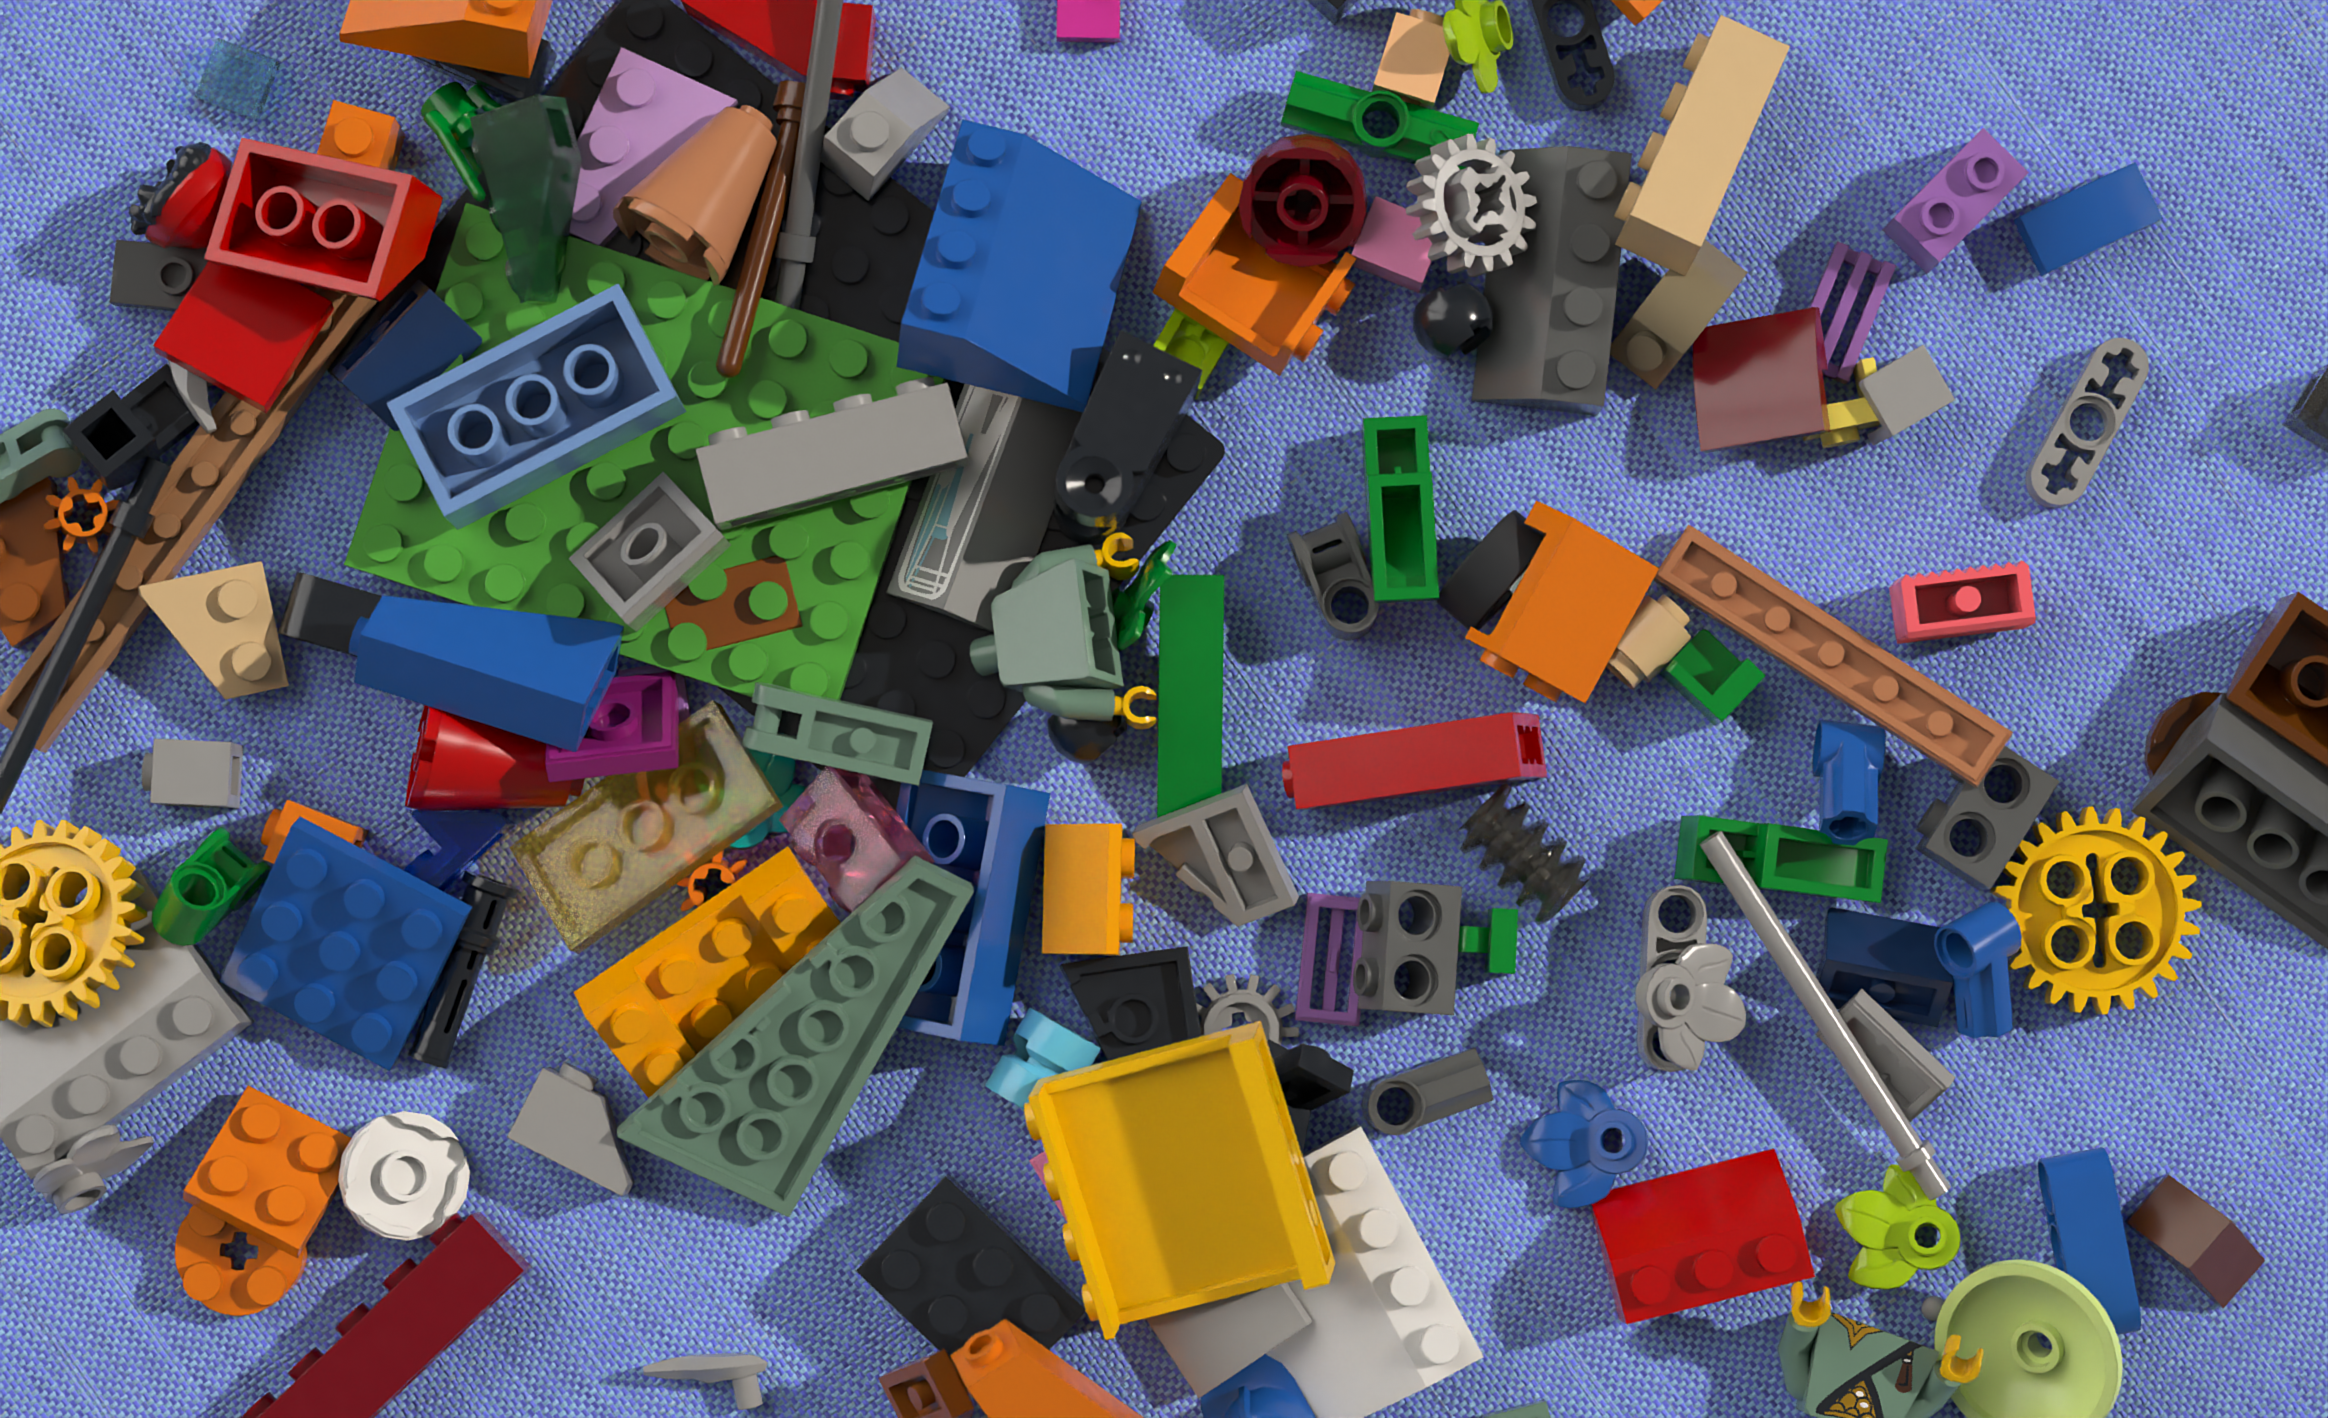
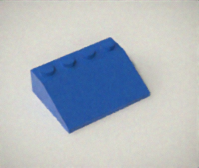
M962 119L901 322L897 367L1084 412L1090 397L1142 201L1025 134Z

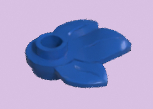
M1586 1080L1559 1082L1557 1101L1560 1112L1547 1114L1535 1120L1521 1136L1520 1145L1533 1160L1549 1169L1558 1170L1553 1189V1203L1555 1206L1580 1208L1595 1204L1604 1199L1612 1189L1617 1174L1626 1173L1636 1168L1646 1156L1649 1139L1642 1121L1628 1111L1616 1109L1606 1090L1599 1085ZM1613 1129H1620L1625 1135V1145L1617 1153H1610L1604 1144L1605 1136Z

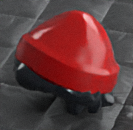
M198 142L196 144H188L185 147H176V159H170L166 163L168 175L165 180L157 182L155 187L141 185L137 191L140 206L132 204L129 207L132 224L131 231L135 235L145 234V237L151 243L163 249L170 247L204 249L209 244L233 162L215 147Z

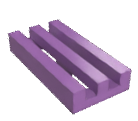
M1837 241L1809 308L1818 307L1821 316L1842 263L1853 266V270L1824 337L1828 371L1822 372L1828 378L1847 384L1896 265L1887 261L1880 262L1873 259V255L1863 251L1860 253L1849 249L1848 245ZM1868 272L1875 275L1876 278L1840 365H1834L1829 363L1864 276Z
M1307 893L1295 1020L1359 1026L1361 1009H1358L1359 996L1355 993L1353 987V971L1357 960L1361 957L1363 931L1358 926L1357 913L1347 1012L1335 1011L1344 910L1357 911L1360 898ZM1325 907L1331 908L1322 1009L1318 1010L1310 1009L1319 908Z

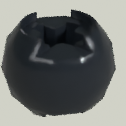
M1456 281V286L1446 291L1440 286L1430 292L1416 305L1413 312V330L1418 342L1430 354L1445 360H1449V356L1459 350L1464 355L1470 353L1489 337L1493 329V312L1487 298L1472 285Z
M1054 714L1047 719L1048 734L1056 751L1070 761L1089 765L1117 741L1118 736L1127 731V722L1121 715H1113L1111 721L1064 719Z

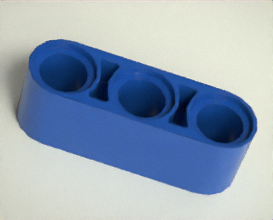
M2100 1147L2039 1159L2038 1177L2056 1268L2076 1279L2093 1294L2108 1314L2117 1335L2140 1331L2141 1313L2115 1178L2106 1150Z

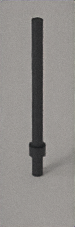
M149 456L126 502L119 500L108 522L114 525L0 757V814H2L137 537L144 539L155 516L150 514V511L172 467Z

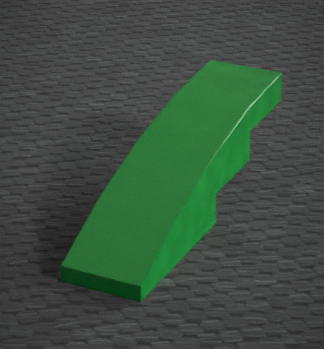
M1172 574L1160 586L1157 818L1221 794L1224 575Z

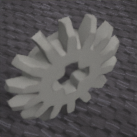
M1234 974L1225 976L1228 992L1221 995L1218 994L1211 983L1207 984L1203 990L1212 1002L1207 1008L1197 1004L1198 1015L1202 1016L1200 1023L1201 1036L1223 1031V1028L1231 1026L1232 1014L1237 1012H1244L1247 1022L1261 1021L1266 1040L1270 1039L1281 1045L1283 1037H1299V1027H1283L1281 1018L1295 1012L1292 1003L1276 1009L1272 1001L1281 989L1273 984L1264 996L1257 993L1256 989L1260 976L1250 974L1246 990L1237 989Z

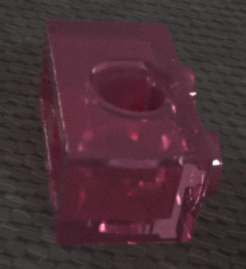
M826 766L779 819L793 837L791 843L796 853L819 870L829 883L828 892L832 899L841 908L850 913L858 908L914 855L931 864L935 862L866 774ZM853 835H854V838H855V849H854V852H853V854H852V853H851L850 844H851V839H852V837H853Z

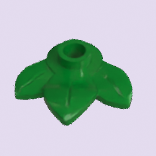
M1171 540L1162 543L1154 549L1129 587L1124 591L1116 588L1111 592L1119 651H1123L1140 638L1154 611V603L1149 598L1173 574L1172 570L1166 565L1177 545Z

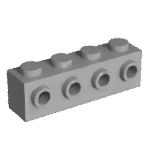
M933 377L915 379L896 386L898 396L872 402L871 394L855 395L834 402V413L810 419L808 410L795 411L771 419L773 429L747 435L746 427H735L709 435L710 445L696 449L715 525L722 531L970 465L948 383L935 386Z

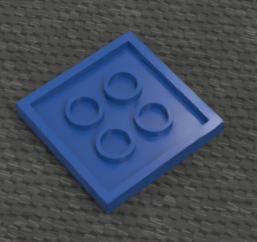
M300 816L289 830L219 982L390 1071L405 1047L472 906Z

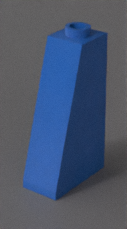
M382 595L370 618L361 616L358 619L350 639L349 653L357 656L354 683L576 752L616 674L624 626L613 622Z

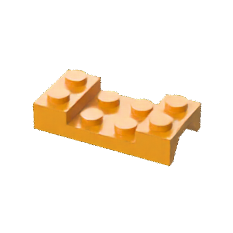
M787 846L574 991V994L586 1019L645 1095L650 1098L841 922Z

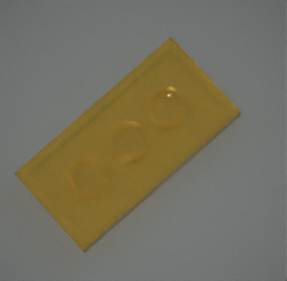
M712 700L679 724V768L609 775L509 847L570 951L577 954L584 951L698 867L705 864L784 807L749 749L742 746L743 739L722 705Z

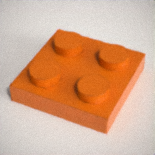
M248 1085L183 1190V1200L298 1258L340 1188L338 1176L341 1158L352 1138Z

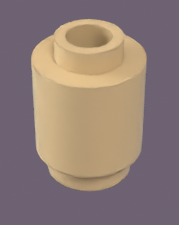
M1662 594L1657 601L1645 595L1606 668L1633 690L1642 680L1650 682L1691 639L1690 634L1684 628L1691 621L1690 618L1666 595Z

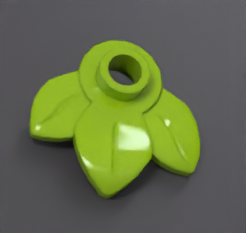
M1454 0L1455 8L1448 10L1443 19V33L1447 48L1458 64L1472 66L1479 91L1483 94L1492 93L1498 83L1497 59L1500 56V52L1510 50L1513 46V28L1508 10L1501 0L1491 2L1488 0Z
M1889 1165L1884 1177L1883 1192L1875 1190L1858 1191L1836 1203L1834 1207L1835 1214L1844 1230L1857 1243L1863 1246L1852 1262L1848 1272L1849 1280L1860 1286L1883 1290L1900 1288L1919 1269L1932 1271L1943 1268L1958 1253L1961 1237L1955 1219L1948 1212L1937 1207L1936 1199L1929 1200L1910 1170L1903 1172L1899 1165ZM1925 1226L1936 1228L1940 1233L1938 1244L1932 1248L1921 1247L1915 1240L1916 1233L1920 1228Z

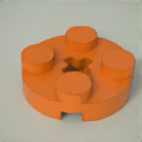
M193 1205L179 1227L175 1242L177 1271L182 1279L183 1288L191 1298L200 1301L206 1307L218 1313L234 1316L250 1315L264 1311L282 1300L301 1279L307 1261V1243L299 1257L296 1258L247 1233V1243L257 1246L258 1254L257 1258H250L245 1261L244 1269L234 1267L232 1257L225 1256V1244L235 1241L236 1232H247Z

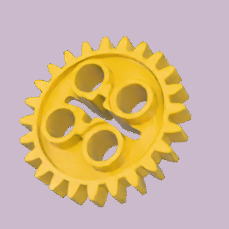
M2091 806L2082 808L2079 825L2076 826L2073 818L2067 811L2056 813L2057 832L2054 833L2043 822L2034 824L2032 828L2038 844L2034 846L2030 842L2022 840L2016 849V852L2022 858L2021 862H2008L2002 870L2004 874L2011 878L2010 885L1991 888L1990 893L2006 900V908L2014 915L2022 935L2021 947L2008 960V970L2027 966L2030 971L2022 986L2026 990H2032L2043 982L2048 984L2045 992V1003L2055 1005L2065 993H2068L2070 1012L2081 1013L2088 997H2091L2096 1014H2108L2111 996H2114L2123 1010L2134 1009V989H2137L2147 999L2156 998L2158 992L2152 978L2157 976L2168 982L2176 981L2178 976L2168 963L2171 958L2191 959V952L2181 945L2179 941L2181 936L2200 934V928L2184 921L2185 912L2202 907V902L2183 898L2182 890L2192 885L2197 879L2195 875H2176L2174 868L2182 861L2185 854L2183 851L2164 855L2160 851L2168 836L2165 831L2157 832L2147 839L2142 837L2146 818L2142 816L2135 817L2128 823L2126 828L2121 827L2122 816L2120 809L2112 808L2106 813L2102 824H2099L2096 811ZM2090 853L2094 854L2097 859L2094 876V894L2090 872L2086 866V857ZM2120 859H2126L2131 862L2137 869L2139 876L2137 886L2128 895L2117 891L2111 881V870ZM2057 862L2068 866L2075 878L2074 889L2064 899L2053 895L2046 882L2048 871ZM2093 898L2096 903L2106 904L2108 909L2107 916L2098 918L2096 923L2094 918L2083 917L2082 905L2092 903ZM2125 923H2131L2136 926L2143 938L2139 954L2132 959L2121 955L2115 943L2116 933ZM2062 926L2073 930L2078 936L2080 943L2077 955L2067 963L2057 959L2051 948L2052 936ZM2096 929L2099 946L2104 957V964L2100 968L2095 967L2093 963Z
M36 820L32 837L15 826L11 830V846L6 847L0 843V1020L2 1021L8 1018V1020L19 1026L27 1028L33 1018L37 1023L50 1028L54 1023L57 1011L59 1015L73 1022L77 1020L78 1001H83L97 1009L100 1007L97 988L102 984L115 991L120 988L117 979L112 974L116 966L133 968L135 965L132 959L123 952L126 945H137L144 942V937L130 929L131 923L147 917V911L134 903H130L145 892L144 887L129 878L136 867L125 858L119 856L121 849L106 838L102 839L100 834L87 826L79 830V828L68 821L61 820L55 829L42 820ZM27 880H30L27 891L18 898L21 886ZM87 887L85 898L79 905L74 906L77 895ZM13 941L11 952L1 960L4 948ZM71 948V955L68 961L58 968L61 956Z

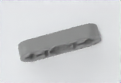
M2113 338L2094 349L2088 357L2027 469L2025 477L2026 488L2029 495L2038 504L2047 508H2061L2076 501L2084 493L2147 378L2149 371L2148 358L2143 348L2136 342L2127 338ZM2119 353H2122L2128 358L2125 362V368L2132 373L2131 379L2122 377L2113 384L2109 391L2108 398L2119 400V404L2115 408L2104 396L2085 392V387L2089 384L2095 391L2102 387L2109 374V368L2102 363L2103 357L2111 360ZM2091 406L2100 412L2104 420V429L2098 439L2085 441L2078 438L2072 432L2070 417L2076 407ZM2058 438L2068 449L2077 453L2088 454L2089 459L2086 463L2079 456L2072 459L2065 472V478L2072 483L2071 489L2063 487L2052 494L2046 490L2049 479L2041 474L2043 467L2052 469L2057 466L2065 455L2067 449L2054 446Z

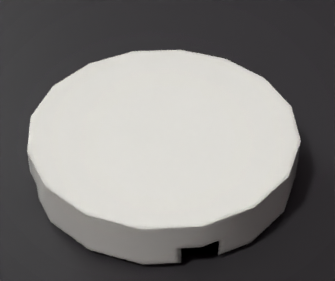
M402 1111L374 1118L355 1132L342 1154L338 1181L344 1205L359 1225L379 1237L409 1241L434 1233L458 1212L467 1196L470 1170L467 1157H464L463 1149L457 1142L459 1140L448 1126L430 1115Z

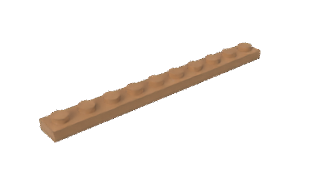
M306 284L303 285L330 300L333 304V312L267 414L225 391L211 410L217 429L207 434L200 425L170 466L172 468L150 511V514L155 516L144 539L137 537L34 747L35 749L44 753L48 751L150 612L151 608L139 595L138 586L175 578L378 301ZM86 582L0 697V723L12 732Z

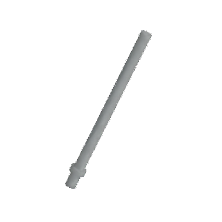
M1722 831L1711 835L1700 843L1701 848L1900 1154L1896 1158V1162L1903 1172L1910 1170L1929 1200L1943 1195L1951 1186L1932 1158L1935 1149L1928 1139L1921 1141Z

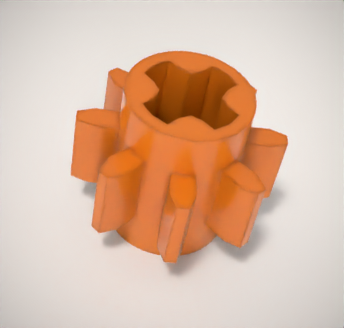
M68 477L67 489L69 493L63 499L55 495H47L45 498L47 505L58 511V518L46 522L43 525L44 531L46 533H53L61 530L66 537L63 542V553L68 554L73 549L75 543H87L89 552L93 556L98 555L97 539L103 533L109 536L114 525L107 522V517L109 514H113L119 500L105 503L104 499L100 496L103 488V483L100 479L95 481L91 490L79 489L77 481L73 477ZM82 501L87 510L98 509L101 513L93 518V529L84 532L78 523L67 524L65 519L72 516L73 504Z
M717 844L712 858L705 861L693 850L689 852L687 857L689 863L695 869L692 875H675L673 883L676 885L688 887L689 897L682 903L681 911L689 910L694 905L699 907L709 900L707 899L706 888L697 886L696 879H705L710 869L715 868L721 870V881L733 884L739 880L738 873L744 869L748 862L746 858L738 859L733 864L723 859L724 849L722 844Z

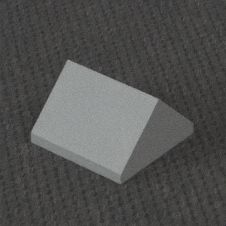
M662 472L580 547L569 560L619 617L637 632L712 562L722 555L731 544L676 484Z

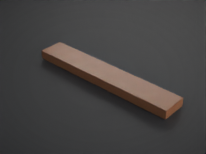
M1689 524L1654 577V581L1976 789L2012 737L2013 732Z

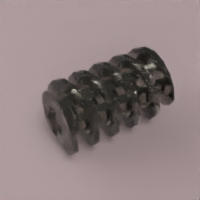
M1504 783L1457 830L1465 829L1467 831L1460 850L1467 854L1483 846L1486 851L1479 864V868L1485 872L1502 864L1504 870L1497 886L1503 890L1520 882L1523 886L1515 903L1519 907H1523L1539 900L1541 906L1534 921L1541 925L1552 919L1594 874L1583 879L1579 878L1586 861L1581 854L1563 862L1560 860L1567 845V841L1562 836L1545 844L1542 843L1549 825L1545 819L1542 818L1527 826L1523 824L1530 809V805L1525 800L1509 808L1505 807L1512 788L1507 783Z

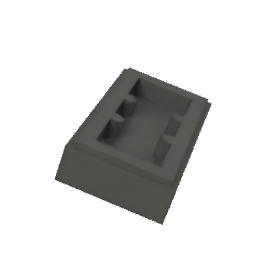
M116 240L110 303L114 306L176 311L208 263L204 259L207 248L187 249L170 247L163 249L154 243Z

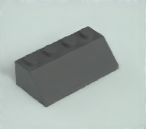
M1572 146L1500 150L1499 155L1508 151H1512L1515 154L1513 164L1510 167L1514 174L1527 171L1530 176L1521 188L1523 194L1536 197L1537 203L1525 208V216L1531 218L1536 223V228L1520 234L1527 243L1528 248L1525 252L1512 256L1513 264L1485 274L1483 295L1487 298L1493 312V329L1489 337L1477 347L1471 401L1597 416L1604 407L1621 257V247L1615 245L1624 225V221L1614 217L1629 185L1632 153Z
M2222 693L2185 729L2135 801L2131 811L2139 817L2146 818V822L2160 832L2165 831L2168 834L2167 837L2328 949V769L2225 700L2226 694Z

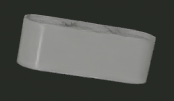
M1682 885L1664 887L1652 893L1645 902L1642 915L1639 980L1643 974L1667 960L1676 961L1688 946L1706 943V904L1700 894L1692 888ZM1670 896L1681 898L1690 908V922L1679 933L1668 931L1659 921V907L1664 899ZM1638 1010L1636 1041L1638 1053L1643 1061L1650 1067L1661 1071L1674 1072L1683 1070V1068L1672 1064L1670 1061H1664L1656 1055L1653 1050L1652 1040L1658 1027L1653 1025Z

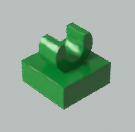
M1491 908L1488 909L1487 927L1460 926L1458 952L1486 954L1485 973L1515 974L1518 909Z

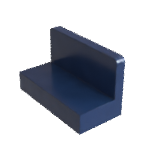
M418 279L331 372L392 430L399 431L400 429L387 403L440 376L460 354H462L464 363L482 344V338Z
M1834 907L1828 909L1825 918L1824 951L1816 978L1836 1009H1840L1859 990L1863 989L1893 1019L1938 1027L1953 985V975L1942 966L1934 946L1935 934L1941 927Z

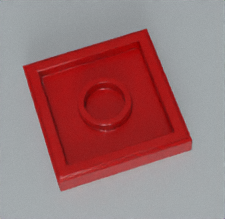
M208 262L153 347L160 356L267 414L334 308L330 300L297 282Z

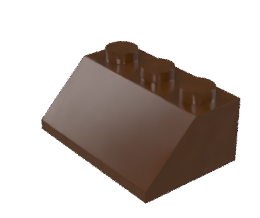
M2296 592L2280 598L2246 648L2224 699L2327 769L2328 611L2300 592Z

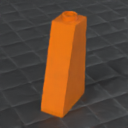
M1006 1319L989 1330L976 1333L962 1348L951 1354L966 1388L988 1418H1144Z

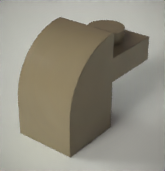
M1704 239L1686 276L1669 268L1612 342L1610 355L1656 390L1748 272Z

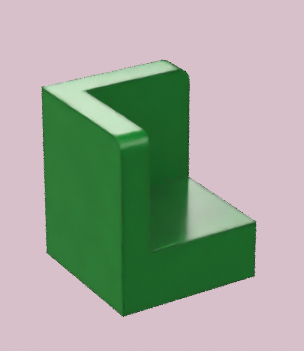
M1705 629L1700 630L1659 673L1714 726L1723 722L1766 676L1748 658L1743 661L1736 658Z

